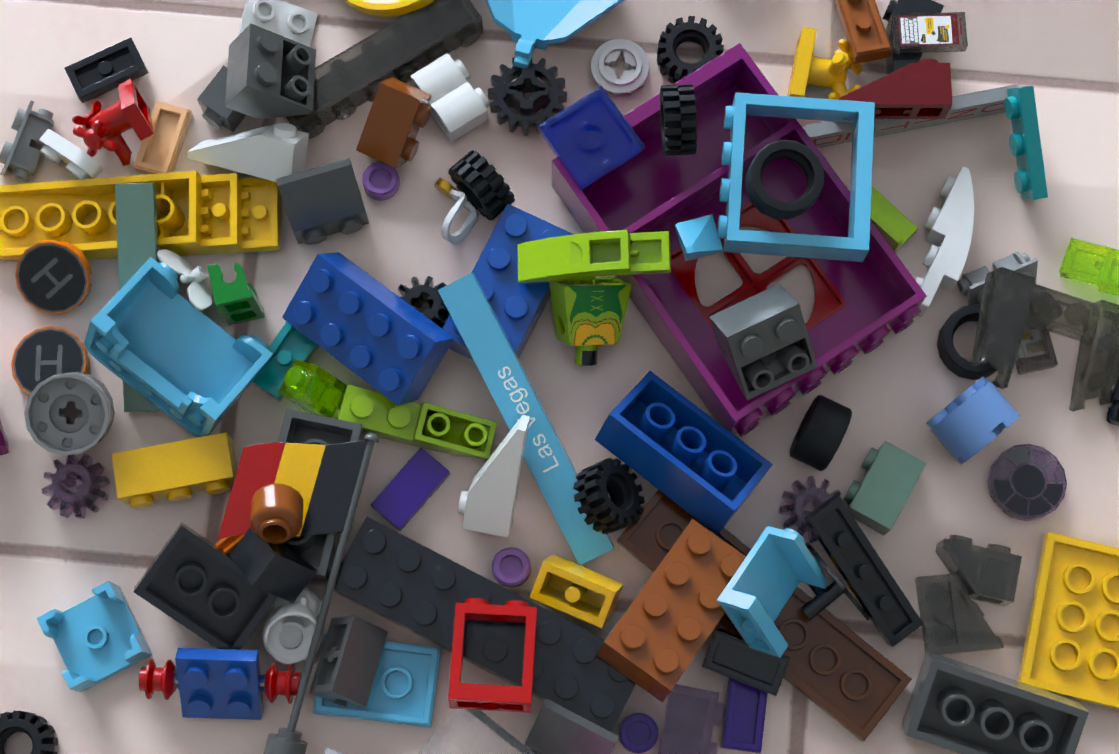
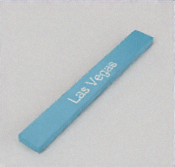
M474 272L439 289L438 292L509 430L514 427L522 415L530 416L524 459L578 564L583 565L613 550L615 546L609 534H602V530L596 532L593 530L594 523L587 525L584 521L587 515L585 513L579 514L577 508L581 507V503L574 500V495L579 493V491L573 489L574 483L578 481L576 479L578 474Z

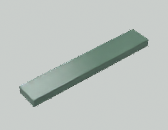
M155 183L115 184L119 290L150 257L159 263V258L157 257L158 227ZM123 381L124 412L161 411Z

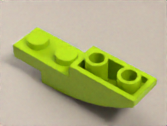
M628 230L603 231L551 237L517 244L519 283L595 280V276L671 273L669 231L629 233Z
M350 384L346 386L337 418L362 424L365 431L374 433L380 438L443 453L488 460L497 426V422L423 402V404L410 402L397 406L379 392Z

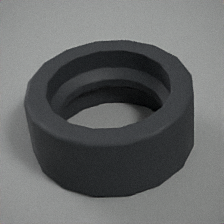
M779 140L767 144L756 154L746 173L745 189L750 202L760 213L773 219L789 220L802 215L815 203L824 186V170L819 157L809 147L797 141ZM786 158L796 162L804 170L807 177V187L799 199L791 202H781L772 198L765 191L762 185V172L765 166L772 160Z
M980 304L963 306L952 313L940 329L937 340L939 357L947 369L959 377L971 380L980 379L982 376L987 378L998 371L1012 354L1014 344L1011 325L1004 315L990 306ZM976 321L991 329L997 340L996 352L992 358L986 362L973 363L959 355L954 347L953 338L955 331L963 323Z

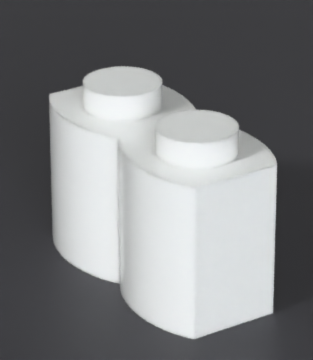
M446 53L410 75L413 87L432 95L428 104L432 108L431 114L451 142L488 120L486 108L490 106L489 101L479 87L474 90L467 82V79L470 78L469 73L459 59L454 61Z

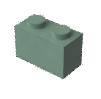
M887 441L878 450L871 447L861 465L862 468L867 470L860 483L853 480L843 498L844 501L849 503L847 508L854 519L876 532L886 535L896 522L927 463Z

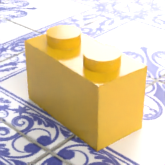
M552 554L543 561L529 598L603 628L611 619L624 583Z

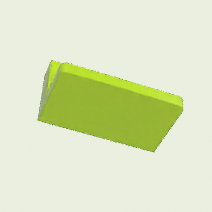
M872 186L870 220L896 253L917 232L918 227Z

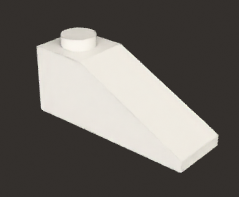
M277 123L202 141L187 151V159L277 182L276 179L305 171L309 133L298 131L296 126L292 124Z
M521 416L475 475L469 491L461 492L458 513L464 514L462 529L503 537L509 536L514 518L530 416Z

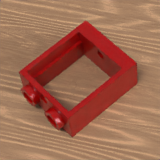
M469 598L465 600V603L456 602L448 693L451 709L531 713L537 607H530L528 602L520 600L507 601L505 605L489 604L488 600L481 598ZM466 620L526 623L522 686L461 683Z

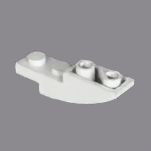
M962 166L956 177L948 176L939 194L945 197L941 208L933 207L924 225L930 229L925 241L932 244L923 261V265L928 267L924 278L922 279L917 276L915 279L927 295L919 306L922 311L918 314L920 317L928 309L938 286L948 291L952 290L958 282L966 263L974 227L975 204L970 170Z

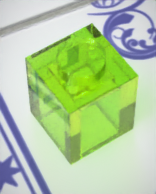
M295 359L277 393L306 412L332 418L347 385L320 366Z

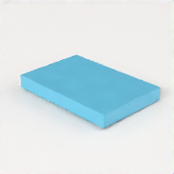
M324 634L323 646H324V642H325V639H326L327 634ZM385 641L367 706L359 707L347 702V706H342L320 696H315L313 713L431 727L442 649L440 647Z

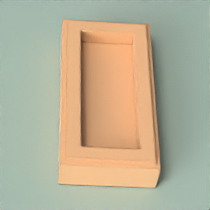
M159 101L155 102L151 113L154 134L143 139L133 166L136 172L143 174L174 172L193 116L190 109Z

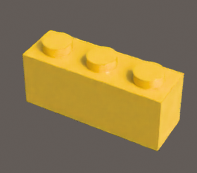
M227 432L111 453L117 499L126 505L130 504V508L133 509L154 505L153 500L168 497L169 501L187 500L192 498L193 492L207 490V494L227 492L230 490V485H233L237 472L234 443Z

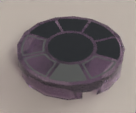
M1032 444L1014 445L1002 452L990 466L987 479L989 494L994 503H997L1003 510L1002 512L1009 517L1022 521L1038 520L1056 510L1064 499L1067 486L1064 468L1057 457L1044 447Z

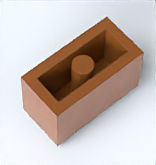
M393 77L380 82L356 151L393 168H397L407 161L411 162L419 147V141L415 140L420 127L424 128L431 115L432 108L428 104L432 95Z

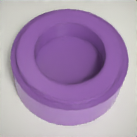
M383 162L370 164L362 175L365 192L375 200H388L399 190L400 179L397 170Z
M509 547L502 549L496 554L492 562V571L495 579L501 585L511 588L518 587L528 579L531 572V564L525 552L518 548Z

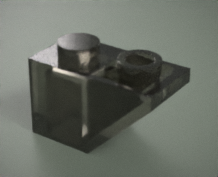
M950 535L949 539L944 538L937 543L935 552L966 598L1000 606H1006L1014 602L1022 556L1010 554L1011 548L1003 545L988 544L987 548L972 545L973 540L971 538L959 535Z

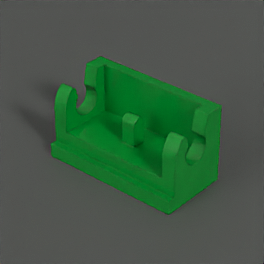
M218 263L207 265L215 306L228 325L265 317L264 310L258 301L257 293L254 287L247 283L245 271L240 264H234L237 277L232 283L223 281V273Z

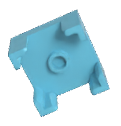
M110 581L92 589L95 596L64 612L54 609L37 618L44 635L54 639L67 667V670L62 671V674L71 690L83 692L152 656L120 586Z

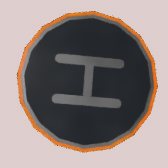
M51 239L42 240L26 249L17 261L15 278L18 290L25 301L38 311L51 315L68 313L84 302L92 286L90 263L83 252L69 242Z
M49 326L36 329L23 337L14 350L11 366L16 383L22 391L30 395L39 383L53 375L69 372L88 374L90 362L88 351L77 336L64 328Z

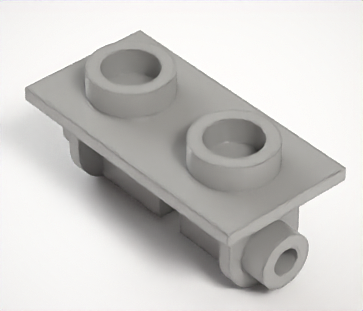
M32 100L26 110L18 109L11 126L12 129L18 132L13 144L5 141L0 154V163L4 164L1 175L4 176L9 168L14 170L13 176L23 181H27L29 176L34 175L41 155L40 150L29 146L30 142L40 144L38 140L47 129L51 130L54 125L52 112L39 109L37 113L31 110L34 104Z
M1015 252L992 263V268L997 274L992 275L987 266H984L970 273L963 274L962 279L957 282V285L963 295L968 293V305L980 304L991 306L1003 297L1015 292H1023L1036 284L1038 260L1037 258L1030 260V257L1025 252L1022 254Z

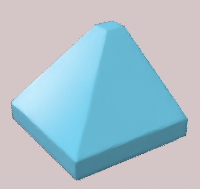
M712 214L675 224L685 261L723 252Z

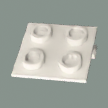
M246 0L238 36L251 23L310 47L318 13L282 0Z

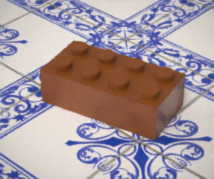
M692 519L606 638L597 656L663 702L725 614L717 599L746 556Z

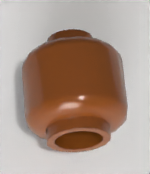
M280 483L265 485L258 489L251 502L250 527L252 531L264 541L272 544L283 543L298 535L303 520L304 505L302 496L291 486Z

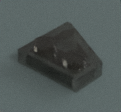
M957 573L915 578L920 619L923 622L921 627L925 654L926 651L938 655L1004 648L1003 641L993 633L983 618L985 616L978 604L971 600L967 594V588Z

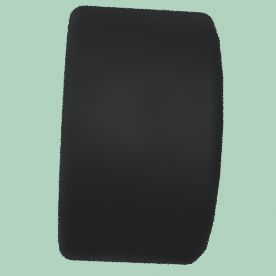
M818 395L811 403L799 426L789 451L790 456L819 471L825 470L837 452L852 417L851 409L825 396Z

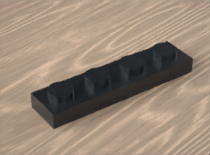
M834 495L804 517L863 609L871 617V621L887 645L894 647L923 625V622L841 497Z

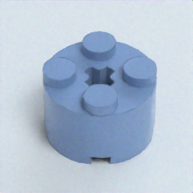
M982 376L930 419L927 425L954 459L962 465L994 440L1004 428H1008L1021 415L991 381L988 382Z

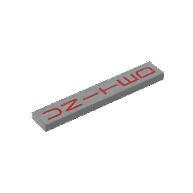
M1014 84L952 96V107L945 119H874V137L1005 112L1004 100L1008 97L1007 89L1019 87V85ZM822 121L803 126V129L817 148L852 142L853 123Z

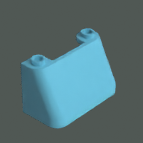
M150 257L90 321L84 341L85 347L96 360L195 437L208 436L269 362L273 353L268 350L266 343L255 335H250V337L241 335L236 340L209 317L195 309L190 302L177 293L179 284L176 272L169 265L158 263Z

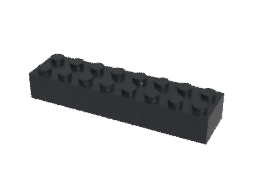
M369 517L365 518L341 563L334 592L451 653L456 602L465 603V600L469 598H481L488 600L489 604L505 605L507 601L520 600L528 602L530 607H537L532 695L544 702L547 698L610 732L613 731L636 683L597 656L605 639ZM466 620L463 659L514 686H522L526 623Z

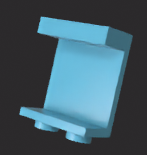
M767 526L717 599L749 648L781 658L788 647V643L774 624V621L799 583L802 582L823 589L829 584L820 569L819 562L811 555L804 544L805 539L795 530L789 528L782 530Z

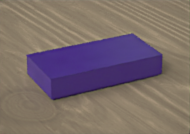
M420 448L371 503V507L401 531L450 475V471L423 448Z
M728 678L721 748L761 753L767 692Z

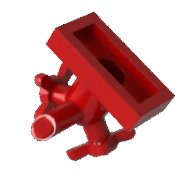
M132 79L118 85L120 97L118 102L100 111L101 103L94 101L91 105V113L86 114L84 117L74 116L72 118L74 124L83 126V128L75 126L73 134L83 138L85 145L89 147L87 150L89 156L94 157L97 150L103 147L108 151H114L123 166L129 165L132 152L121 136V133L133 128L140 141L154 134L150 108Z

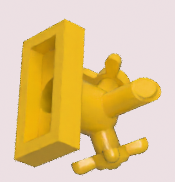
M802 26L796 45L787 96L804 97L807 85L832 89V93L828 94L829 99L838 100L840 97L861 88L859 84L847 90L845 85L847 70L851 67L853 72L859 75L862 72L861 65L866 63L854 64L847 41L841 39L837 43L840 49L833 53L832 60L817 57L813 53L817 29Z

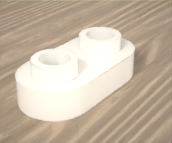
M47 129L38 140L43 146L40 152L56 165L61 161L66 163V170L77 179L97 178L103 170L102 166L91 156L50 129Z

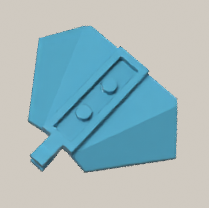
M486 0L494 23L511 35V41L517 42L514 53L516 55L514 66L528 68L535 48L546 50L548 44L567 41L625 0Z

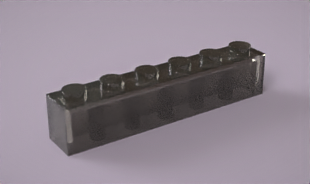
M434 0L429 5L406 14L317 66L314 79L313 111L309 115L283 117L286 123L296 126L298 131L309 133L308 139L318 136L328 124L337 119L344 120L350 117L357 107L367 101L373 102L380 82L393 77L407 83L411 81L410 75L446 53L450 54L461 46L468 47L474 44L480 38V35L483 34L482 17L470 0Z

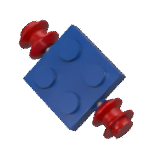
M178 648L175 657L176 667L172 660H167L164 667H156L154 659L148 661L147 667H141L139 690L145 691L147 699H151L155 691H160L163 693L165 700H169L176 691V688L179 689L182 717L261 720L264 710L262 692L265 691V695L270 703H274L278 695H285L288 703L292 704L293 697L297 695L302 673L295 672L293 663L290 664L287 671H279L277 664L273 663L266 671V674L261 675L258 650Z

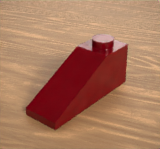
M935 59L920 60L840 97L838 100L875 102L874 119H945L952 107L950 63H939Z

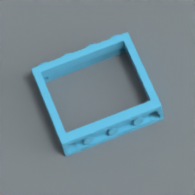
M735 92L732 106H725L724 129H730V142H723L721 161L722 165H728V179L721 178L719 201L726 202V215H719L717 229L718 238H724L723 252L863 262L869 252L875 102ZM746 115L853 123L848 237L739 230Z

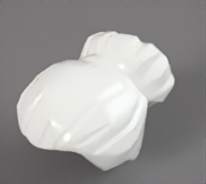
M308 587L304 588L294 603L277 597L273 603L274 610L265 622L262 633L263 645L270 656L282 664H297L307 659L322 605V600Z

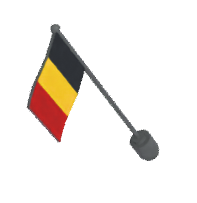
M374 433L366 434L365 440L330 445L272 442L243 448L217 540L246 534L250 528L251 502L255 492L261 487L273 483L291 486L303 498L302 527L295 537L342 532L288 727H279L277 734L269 733L263 754L306 753L308 743L301 740L302 733L295 731L374 443H379V438Z

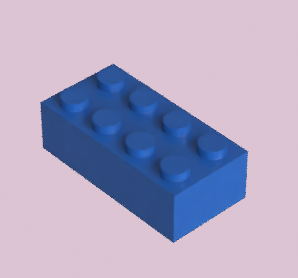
M507 203L472 272H474L519 359L551 295L549 282H518L517 244L551 237L573 235V233ZM449 315L443 327V330L455 338L449 349L473 360L451 315Z
M340 252L317 254L282 316L284 320L397 406L417 401L455 339Z
M649 371L611 411L595 438V441L716 535L730 521L773 465L652 371Z

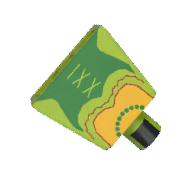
M616 277L549 282L556 338L569 346H575V364L583 366L596 365L598 345H613L620 341L631 284Z

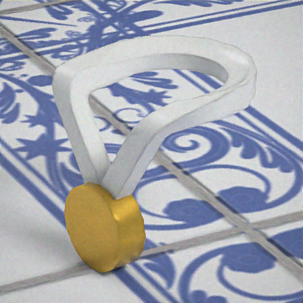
M439 178L434 186L445 196L457 201L447 214L442 226L443 238L451 244L462 241L476 224L479 214L475 207L467 202L465 193L458 191L449 182ZM463 207L470 211L469 216L462 227L454 234H451L450 226L454 217Z

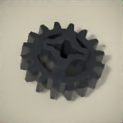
M513 57V67L508 68L506 65L501 64L499 66L501 77L497 75L491 76L493 88L488 89V99L493 101L489 103L491 113H498L497 123L499 125L506 121L509 122V132L511 133L517 127H523L524 136H528L530 128L535 127L536 131L541 134L545 122L548 125L556 122L554 114L560 116L564 114V106L561 103L567 102V92L563 91L565 79H556L558 68L554 66L547 70L546 59L544 58L538 64H533L531 58L528 68H519L514 66L515 57ZM530 92L531 98H524L525 93ZM510 108H514L519 114L513 112Z

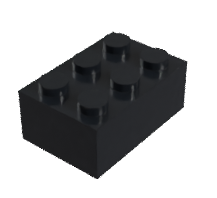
M182 522L134 587L135 594L217 649L241 650L277 599V596L253 587L228 553Z

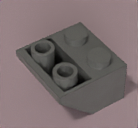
M250 23L229 45L225 107L256 119L309 115L313 111L316 49Z
M780 284L709 316L718 347L747 401L817 368L800 305Z

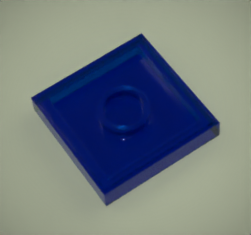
M602 86L538 125L539 133L580 190H583L644 151L645 147Z

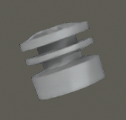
M80 372L53 375L39 383L28 396L24 411L26 428L33 440L48 452L64 456L83 453L102 441L111 429L115 414L113 398L105 385L92 375ZM71 401L75 402L76 409L82 410V415L76 417L74 422H70L69 415L63 414V408L69 407Z

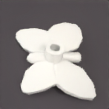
M170 250L157 251L159 260L169 265L177 274L181 275V283H190L187 292L189 301L195 309L199 311L206 310L212 302L215 303L213 292L205 284L209 275L201 266L194 268L187 257L183 256L181 258Z

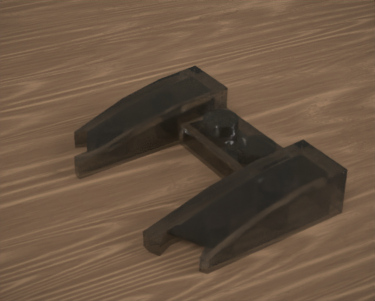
M1004 267L987 273L971 364L977 366L983 360H986L998 372L992 383L997 388H1007L1021 345L1025 325L1028 324L1080 341L1069 410L1078 411L1085 409V400L1098 397L1100 406L1109 404L1119 377V305L1105 300L1093 303L1034 284L1035 277Z

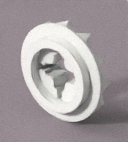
M610 40L602 44L595 51L591 61L592 76L600 85L601 90L613 92L615 96L620 93L632 94L639 86H643L649 73L648 57L638 44L630 40ZM620 56H623L624 66L630 69V71L625 70L620 79H617L615 69L610 68V66H616Z

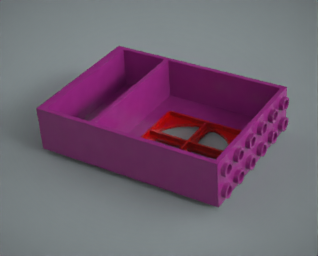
M739 43L673 84H693L697 111L696 154L663 155L659 93L619 118L641 148L639 152L582 188L558 156L552 160V187L584 233L628 230L629 233L669 231L671 273L615 275V277L631 284L630 299L714 419L732 434L738 432L740 437H742L759 425L758 421L765 413L769 412L771 416H774L791 404L789 400L797 392L800 391L804 396L817 388L822 383L821 379L829 371L836 375L853 363L851 359L859 351L862 350L866 355L884 342L882 339L891 330L898 334L914 322L913 318L922 312L919 306L927 295L870 220L869 252L863 262L787 256L764 272L755 273L740 253L722 252L741 278L742 285L709 307L703 306L700 303L695 286V268L698 258L685 261L675 224L712 214L718 229L719 215H726V202L719 201L721 178L728 179V165L721 164L723 142H730V129H724L725 106H732L735 92L778 95ZM746 115L740 227H755L780 233L848 237L850 191L797 119ZM779 140L797 141L809 147L819 157L824 170V186L818 199L802 215L789 220L773 219L760 213L750 202L745 189L746 173L756 154L767 144ZM778 158L765 166L762 172V185L772 198L781 202H791L799 199L804 194L807 187V177L804 170L796 162L786 158ZM720 238L722 247L724 249V238ZM804 265L809 269L814 285L813 310L805 325L817 368L747 401L718 347L709 316L767 290L769 284L795 267Z

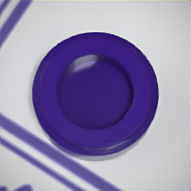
M633 713L622 721L618 732L619 740L623 747L632 753L647 752L657 742V724L650 716L644 713Z

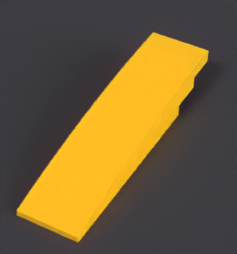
M197 171L0 186V260H19L26 249L42 240L49 239L71 243L82 251L87 259L118 258L115 184L130 183L156 184L158 250L167 249L179 256L281 250V194L277 182L258 177L241 178L238 173L201 176Z

